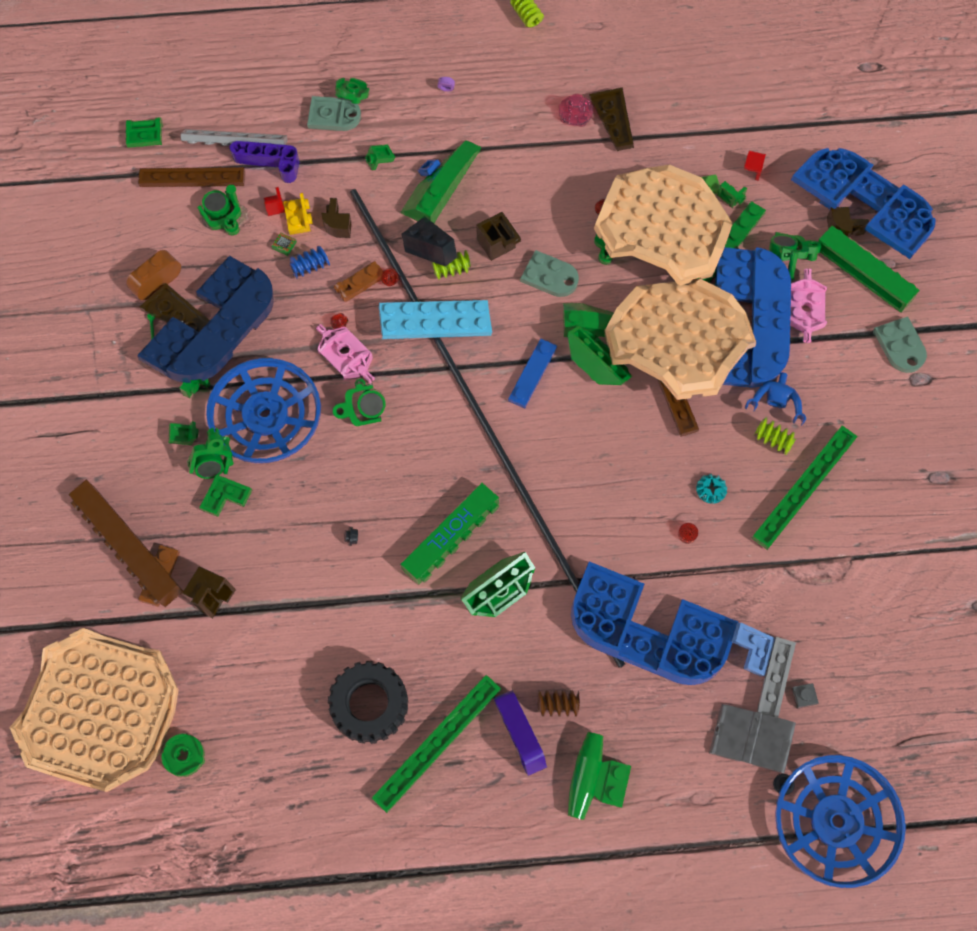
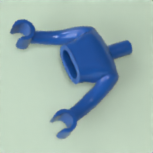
M784 372L780 373L778 382L771 381L763 384L753 399H749L745 405V409L748 408L749 404L753 405L754 412L759 400L767 392V404L776 408H785L788 401L792 399L795 406L793 424L797 418L802 421L801 426L806 421V416L802 413L801 398L794 388L786 385L788 374Z

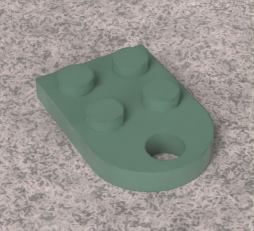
M312 96L307 123L308 129L348 131L360 123L361 110L358 104H354L345 98ZM351 113L357 114L355 117L348 116Z
M535 250L520 278V282L557 297H565L572 294L576 290L579 281L578 272L571 264ZM571 280L574 284L568 286L564 281Z
M908 316L874 328L873 332L890 364L895 369L904 373H912L923 366L927 358V352ZM907 359L914 360L916 365H909Z

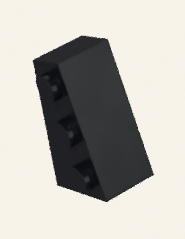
M425 216L401 234L406 253L445 267L457 258L454 238Z

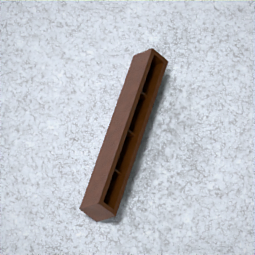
M86 479L68 494L73 500L70 502L77 511L81 509L84 513L81 515L88 524L92 522L95 526L92 528L99 537L103 536L106 539L103 541L110 550L114 549L117 552L114 556L122 564L125 562L128 565L126 570L132 577H138L139 581L137 583L144 591L149 590L151 593L149 598L156 605L160 603L166 607L183 593L181 587L94 485Z

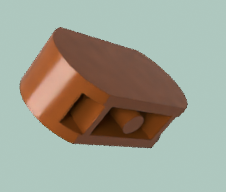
M160 250L130 273L126 285L140 300L145 301L165 283L169 284L178 277L181 271V264L167 250Z

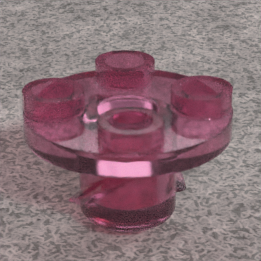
M573 94L561 102L559 106L560 119L563 123L583 127L592 118L593 106L581 94Z

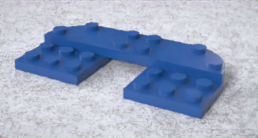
M829 148L819 150L793 174L791 181L833 209L850 193L876 210L878 213L867 224L865 230L908 259H911L928 240L935 228L936 219L931 214L933 209L921 195L904 184L899 188L871 170L873 167L872 163L852 151L842 148L829 151Z
M724 247L716 266L715 286L732 294L738 302L752 303V331L756 345L744 353L729 372L722 385L749 388L761 387L766 382H771L777 378L787 365L789 359L790 274L784 262L766 249L756 247L753 251Z
M589 561L571 607V619L574 629L587 645L683 685L702 684L717 675L728 658L738 621L682 599L670 634L667 636L631 621L645 585L644 583Z

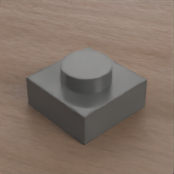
M813 683L792 688L797 708L819 704Z

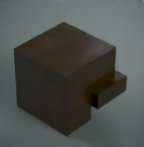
M503 212L476 224L477 241L491 261L515 249L516 244L521 242V237Z
M199 566L182 594L206 616L213 619L223 601L228 603L236 589L226 578Z

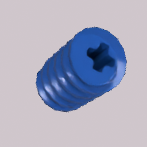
M317 246V252L313 248L310 249V254L304 251L303 257L297 254V260L293 256L290 257V266L296 279H298L297 273L304 277L305 270L309 274H311V268L318 271L317 265H320L323 269L324 262L330 266L328 257L320 246Z

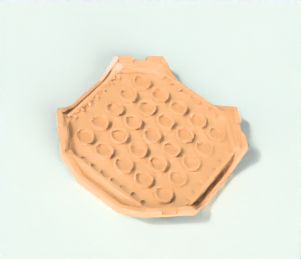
M663 165L617 175L605 199L594 230L599 239L602 238L605 242V249L611 258L633 256L667 270L680 286L690 283L691 280L696 278L705 279L712 277L728 239L732 221L703 178L672 165Z
M700 278L693 279L690 283L680 286L676 282L636 286L616 308L605 329V338L607 345H609L613 365L631 364L661 380L677 400L688 399L696 394H702L703 396L717 395L732 368L748 349L756 345L747 314L734 296Z
M82 628L70 634V637L60 642L56 641L43 648L41 669L24 711L10 726V730L15 742L18 743L25 767L108 792L150 768L161 751L175 714L179 689L160 650L139 647Z

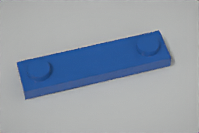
M540 338L508 398L509 402L524 409L526 408L557 349V345Z

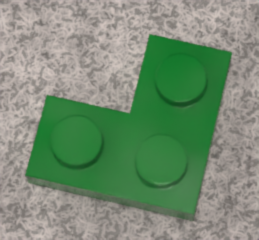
M216 474L199 509L218 517L226 501L244 507L252 493V489Z

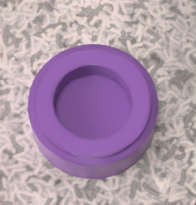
M441 77L438 79L437 86L440 90L449 92L454 89L455 81L449 77Z

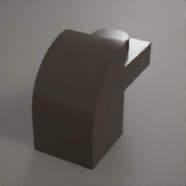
M330 198L329 205H326V213H321L326 232L336 238H351L352 221L350 213H339L337 198Z
M831 207L827 215L828 229L833 226L841 230L848 238L850 235H864L866 232L865 227L869 223V219H851L849 207H836L835 209Z

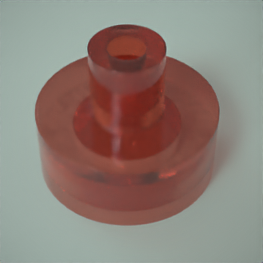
M684 523L678 531L679 539L686 544L693 543L698 537V528L692 523Z

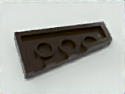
M623 87L589 94V98L616 150L621 151L634 148Z
M167 283L139 307L141 311L166 323L174 317L198 332L210 321Z

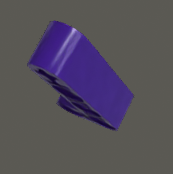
M235 141L230 145V151L236 163L278 167L281 179L285 183H292L296 180L300 161L297 149L294 146L248 141Z
M513 690L493 698L519 753L527 776L547 768L544 753Z

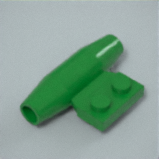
M587 732L578 753L569 789L568 816L584 820L593 797L597 798L601 803L619 808L623 806L631 766L612 760L602 762L604 736Z

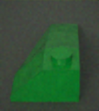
M563 303L564 337H568V332L577 326H581L583 330L589 331L597 337H605V329L614 312L583 303Z

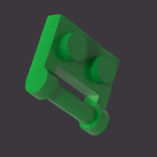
M156 117L154 120L142 121L126 120L127 147L162 145V118Z

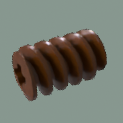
M538 690V711H540L542 717L545 716L546 711L549 712L550 717L553 716L554 711H557L559 717H561L563 711H565L567 717L573 711L575 717H577L580 708L579 691L575 696L574 691L570 690L567 696L565 690H562L559 696L557 690H554L552 696H550L549 691L546 690L544 696H542L541 691Z

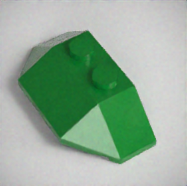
M577 326L568 332L567 336L572 360L598 385H622L632 377L626 364H612L610 349L599 337L583 330L581 326Z
M526 552L501 559L470 582L460 599L471 615L497 617L527 594L535 566Z

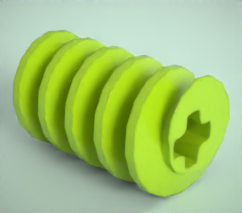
M534 0L510 1L511 6L526 27L531 28L542 22L544 15L537 8Z
M467 250L464 251V256L460 251L457 252V258L446 267L432 262L434 274L438 280H440L441 274L447 278L448 272H450L453 277L456 270L461 275L462 269L468 273L469 267H471Z
M767 417L761 421L754 435L758 434V441L764 437V444L771 441V448L778 445L777 451L779 452L784 448V455L788 454L796 440L794 439L795 432L787 435V428L781 432V425L779 424L774 428V421L767 424Z

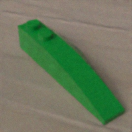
M465 140L430 176H427L417 185L401 210V214L416 221L425 216L435 223L481 150V146Z

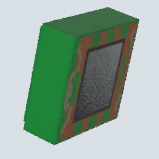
M280 232L272 245V249L288 256L297 241L295 238Z

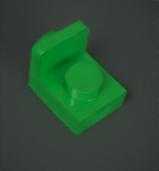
M386 144L370 146L365 159L371 170H376L379 163L393 162L395 156L389 145Z
M724 181L719 187L717 196L733 208L737 204L743 203L746 199L747 188L743 187L738 192L732 185Z
M201 379L191 380V383L183 382L179 389L183 396L190 399L192 394L197 392L199 384L208 388L211 384L208 379L204 381Z

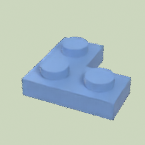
M737 623L732 643L749 650L743 669L760 677L765 676L775 638L746 624Z

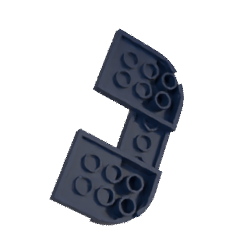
M229 255L196 291L198 297L220 309L200 332L172 317L137 355L138 359L178 382L191 383V380L198 379L204 381L216 375L233 357L234 349L252 329L256 330L263 323L273 308L272 284L268 276L261 269L257 268L254 270Z

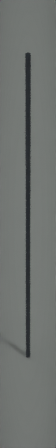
M352 189L350 193L410 300L412 302H420L356 189ZM440 337L432 338L577 593L580 585L578 579ZM613 657L618 668L626 665L624 661Z

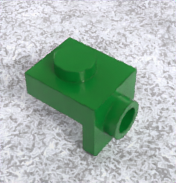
M192 421L190 425L170 423L168 443L191 446L195 439H198L199 429L196 428V422Z

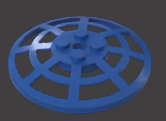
M260 358L241 363L224 374L210 393L206 411L209 429L214 428L215 432V404L218 403L227 407L225 414L227 428L220 429V435L223 437L231 434L239 443L247 447L243 456L231 450L234 458L251 463H270L293 455L308 443L319 424L321 403L314 382L301 368L280 359ZM259 367H277L275 378L251 380L247 371ZM285 370L299 376L308 387L298 392L291 384L283 381ZM240 374L245 384L234 392L230 400L219 396L227 383ZM273 384L270 392L258 393L255 386ZM280 386L293 394V397L284 401L278 395ZM249 390L251 397L245 404L237 403L236 400L240 395ZM311 393L313 394L316 406L314 421L304 420L305 408L302 399ZM298 403L299 407L298 419L288 417V408ZM233 409L242 412L243 422L235 425L232 424ZM269 410L270 414L267 417L260 416L261 412ZM285 424L295 426L289 435L282 438L279 431ZM248 428L254 435L249 442L243 439L237 432ZM300 428H311L305 439L295 448L289 450L286 443L298 433ZM272 435L276 441L271 444H258L261 436ZM279 447L282 452L281 455L270 458H251L255 449L269 450Z
M842 755L817 757L794 770L786 779L779 792L775 810L776 829L779 840L793 864L813 880L837 888H856L880 879L896 863L905 841L906 824L904 811L894 788L872 766L853 757ZM824 763L845 764L842 777L826 776L816 779L811 767ZM853 767L869 774L880 784L883 790L871 795L861 784L851 780ZM804 773L809 784L801 791L795 804L785 801L784 796L790 784L798 775ZM840 783L838 794L826 797L820 785ZM850 786L861 793L865 800L856 804L853 800L846 797L848 787ZM812 790L819 801L813 810L801 806L805 797ZM887 797L890 799L895 813L896 833L883 830L882 815L877 803ZM870 807L875 817V828L864 825L862 812ZM781 809L793 813V826L798 840L789 846L782 830ZM799 815L811 819L813 831L803 836L800 828ZM835 815L840 816L843 820V825L840 828L834 826L832 822ZM862 834L874 837L870 847L862 854L856 842L861 838ZM819 839L827 845L826 858L816 853L809 844ZM881 839L894 842L888 859L875 871L867 859L877 850ZM848 847L855 859L849 861H835L836 849ZM804 848L812 858L825 865L824 877L816 875L798 861L794 853ZM860 865L868 875L865 878L854 881L833 880L834 867L849 868Z

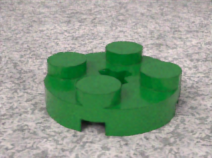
M341 78L336 81L335 96L348 99L354 104H359L361 100L368 98L370 88H367V83L360 79L350 78V81H345V78Z
M178 734L170 738L165 744L161 756L162 764L173 775L187 777L197 772L204 764L205 750L200 740L194 736ZM181 750L188 752L186 760L178 759L181 755Z

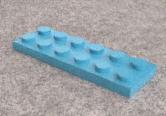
M488 300L379 303L382 339L491 336L492 334Z

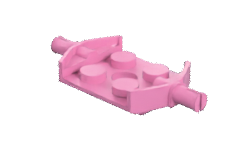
M808 268L804 269V279L791 284L790 326L804 333V343H810L811 333L824 328L827 324V321H825V292L827 287L811 278L812 270H808ZM806 305L811 311L806 312L801 306Z
M322 324L317 326L316 330L323 336L317 349L318 353L322 354L339 371L344 380L363 376L368 383H372L375 377L368 372L373 358L372 353L346 327L327 330ZM343 347L350 349L346 354H342L339 351Z

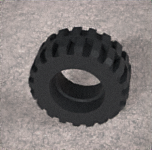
M366 661V664L354 663V667L349 668L348 666L343 669L344 673L342 675L338 674L335 678L336 683L330 687L331 694L328 696L330 716L340 732L352 741L356 740L362 744H365V742L375 744L379 740L385 741L389 739V735L392 733L394 735L398 731L400 725H403L405 715L408 713L409 701L405 685L400 676L391 667H385L383 663L378 662L374 664L373 661ZM367 684L380 686L388 697V705L385 712L372 721L357 719L351 713L349 706L352 694L359 687Z

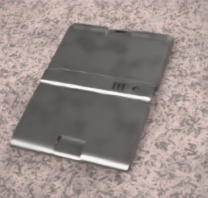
M721 704L709 754L785 773L796 723Z

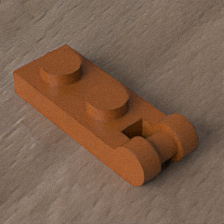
M376 261L344 281L336 283L334 289L337 293L341 294L343 301L347 302L385 278L386 275Z

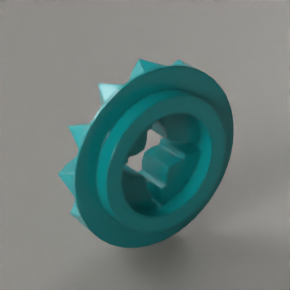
M709 474L703 475L698 481L696 491L701 500L706 503L715 504L725 498L728 487L725 484V480H722L719 475ZM711 482L714 487L718 488L715 489L713 495L711 489H707Z

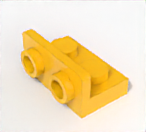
M300 193V199L284 201L289 234L310 232L309 224H313L311 213L307 214V209H310L308 198L304 199L303 193Z

